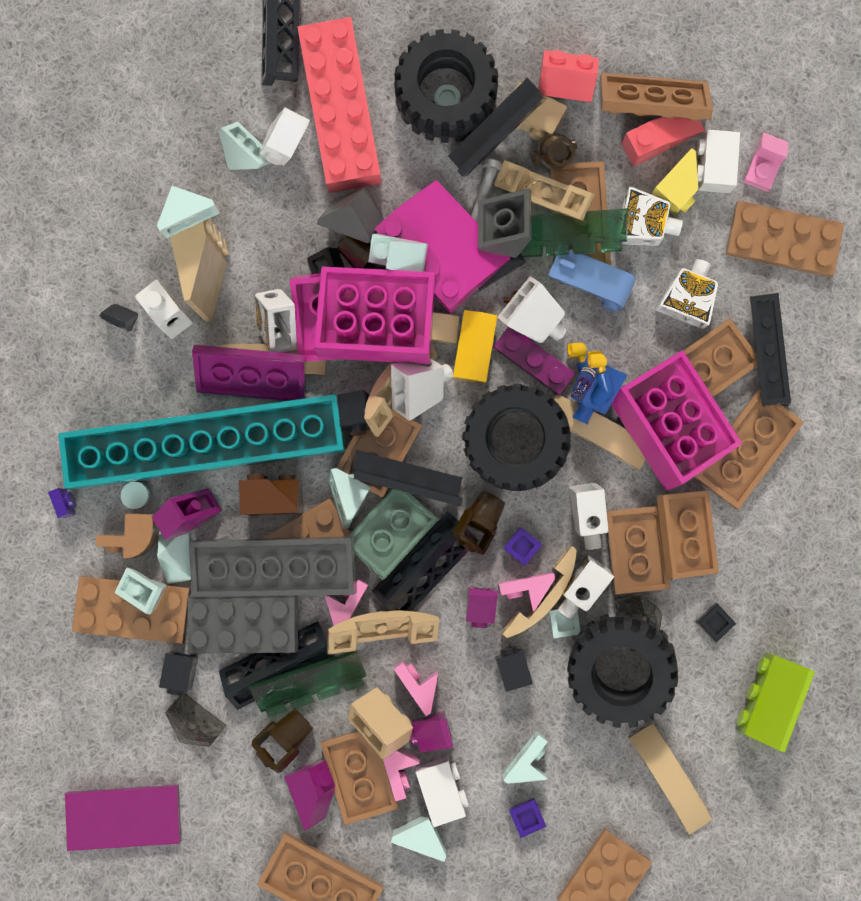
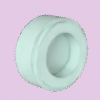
M442 85L435 92L434 102L442 106L455 105L461 102V95L455 86Z
M130 482L121 491V500L130 509L144 508L150 501V490L143 483Z

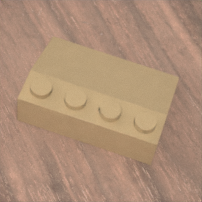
M211 218L170 237L184 301L207 323L213 321L227 266L225 256L230 254L226 239H223L221 232H218L216 224H213Z

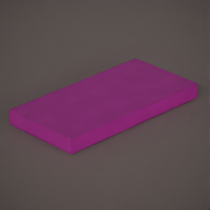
M195 344L193 346L192 357L197 393L281 401L306 399L305 355Z
M179 784L71 791L65 793L67 851L180 844L182 841Z

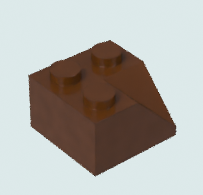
M263 474L247 475V480H239L240 515L303 514L302 480H295V475H279V480L271 481L268 480V476Z

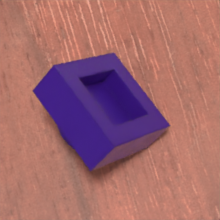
M57 488L48 492L57 518H68L76 515L74 507L77 504L71 492L63 488Z
M520 527L503 549L525 566L542 544Z
M534 798L509 809L520 838L547 827Z

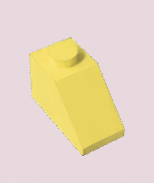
M693 148L656 186L651 194L670 203L669 212L674 216L680 210L685 213L696 201L693 196L698 191L696 151Z

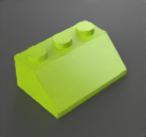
M766 653L765 657H761L758 662L756 671L759 674L756 682L752 683L748 688L746 697L749 700L745 710L742 709L737 717L736 723L739 725L737 730L750 738L785 753L815 671L776 655Z

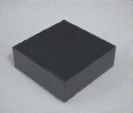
M714 603L695 621L716 643L736 625L734 620L718 603Z

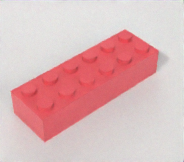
M351 17L298 26L325 180L329 193L361 188L365 185L382 184Z

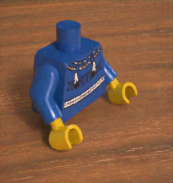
M581 342L570 343L567 345V354L569 358H578L576 366L579 371L578 379L571 393V398L579 402L573 418L588 424L594 410L602 414L608 411L627 374L608 366L607 359L601 351H589L587 354L585 344Z

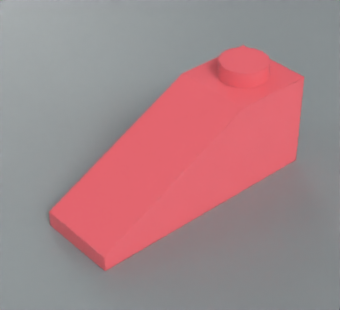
M661 117L627 132L621 145L634 167L704 133L705 129L700 120L694 121L682 117Z

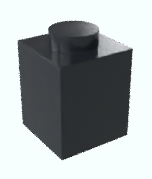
M365 390L338 394L340 427L350 433V435H363L367 433L366 430H371L364 419L366 403L370 395Z
M516 646L501 649V655L495 656L505 691L508 692L532 685L533 682L524 651L522 649L517 650Z
M174 651L166 653L159 687L167 689L166 693L182 696L184 692L190 691L193 687L199 656Z

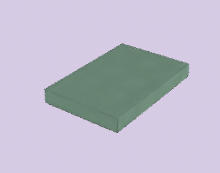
M391 489L348 537L354 536L355 556L383 581L439 518L412 494Z

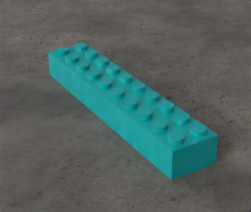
M336 394L58 433L64 489L70 490L301 459L346 451L343 428L340 427L338 396Z

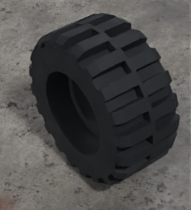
M444 29L435 30V35L430 36L427 32L420 36L419 43L413 40L407 46L408 53L402 52L399 57V65L396 66L394 73V88L398 111L401 112L402 119L406 125L411 124L412 131L417 135L424 132L425 139L433 141L434 137L441 138V143H449V138L454 137L456 142L464 140V135L466 133L470 135L494 110L498 91V70L494 68L495 60L492 54L486 55L487 47L482 42L474 43L475 37L467 33L463 37L460 36V31L453 29L451 34L444 33ZM449 68L465 75L471 83L472 90L470 95L462 102L451 106H442L429 101L422 94L421 82L429 73L438 69Z
M502 385L497 387L496 390L488 391L482 395L483 398L479 402H475L471 407L473 410L470 416L466 417L464 422L466 424L465 432H462V440L465 441L464 453L470 460L469 465L485 482L499 489L510 491H525L538 488L553 479L567 461L566 459L571 448V429L560 405L549 394L531 385ZM524 412L530 414L542 427L544 435L542 448L538 455L527 463H507L493 449L491 441L492 430L497 421L508 413Z
M616 612L615 617H609L606 614L600 616L599 621L596 623L593 620L588 623L583 632L580 631L574 645H572L567 666L569 688L574 690L573 698L576 703L582 702V710L588 716L592 713L597 715L596 721L602 724L606 720L612 721V727L621 728V723H628L629 728L638 727V721L643 720L645 724L653 721L654 714L661 715L667 709V702H672L675 696V687L678 685V665L673 644L669 643L667 634L663 630L659 631L656 628V623L650 619L645 622L641 620V615L634 613L632 617L624 616V612ZM615 647L634 649L647 659L650 666L649 678L637 689L631 691L614 690L606 686L596 674L598 657L606 650Z

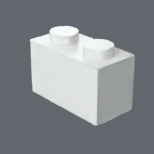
M707 130L702 139H698L696 155H700V165H697L698 191L731 193L737 186L740 132Z
M447 756L417 766V778L433 827L466 817L465 807H468L469 803L465 791H459L456 780L460 779L456 763L450 764Z

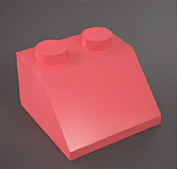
M544 50L538 89L545 96L592 102L598 76L599 58H594L587 54H567L560 50Z

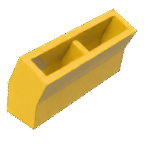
M464 310L453 373L454 379L480 384L486 383L498 315Z

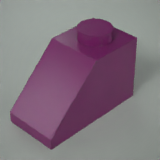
M206 488L168 499L152 516V519L165 540L187 534L219 514L222 509L210 490Z
M468 587L465 620L466 622H471V627L488 628V623L494 624L498 591L496 589Z
M445 711L412 720L413 730L410 738L413 746H419L420 752L453 747V738Z
M326 760L301 766L284 776L303 829L308 830L325 819L336 787Z

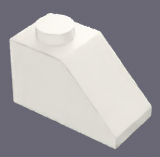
M284 107L270 125L259 154L272 164L284 166L292 157L310 120Z

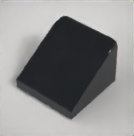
M327 247L307 257L312 274L321 273L322 267L345 268L337 248Z
M113 304L103 310L99 316L107 323L130 332L137 320L138 313L121 305Z

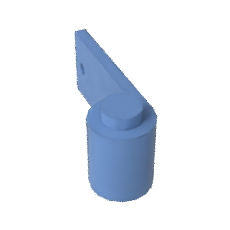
M563 246L560 247L548 275L552 279L599 297L598 300L602 303L601 307L613 313L624 309L636 281V278L626 271Z

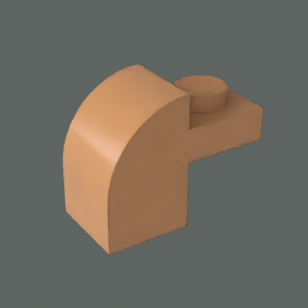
M125 514L124 536L96 535V546L105 547L104 552L119 553L122 552L123 547V558H136L146 554L152 549L158 538L159 529L152 519L154 514Z

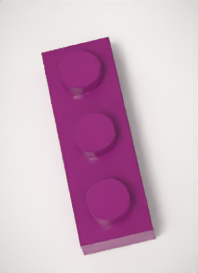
M507 327L493 346L495 350L557 395H560L575 374L574 371L525 335L510 327Z

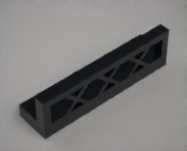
M263 0L261 85L272 86L275 79L297 82L299 0H292V3L289 0H281L279 3L278 0ZM284 4L292 12V18L286 23L278 15V9ZM282 31H285L292 39V44L286 49L277 40V36ZM283 56L291 64V73L277 71V61Z
M526 78L448 155L451 161L459 168L457 171L462 177L468 176L547 99L529 78Z
M779 293L750 296L762 407L773 405L789 406L791 404Z
M355 450L348 477L461 506L463 498L458 497L462 477Z
M449 511L419 540L391 573L372 590L378 599L391 611H412L468 552L462 545L455 547L457 539L453 536V531L459 520ZM466 528L464 534L477 543L479 540ZM446 556V562L442 566L436 567V561L440 557ZM427 576V582L421 587H416L417 581L421 577ZM408 596V602L399 610L395 606L402 597Z
M317 621L298 631V652L290 653L284 658L278 657L280 653H253L219 670L225 697L236 710L337 660L335 654H328L327 652L328 642L320 623ZM317 633L319 640L309 645L304 644L308 636ZM263 659L268 660L264 668L254 670L257 662ZM237 672L243 673L238 681L230 684L229 676Z

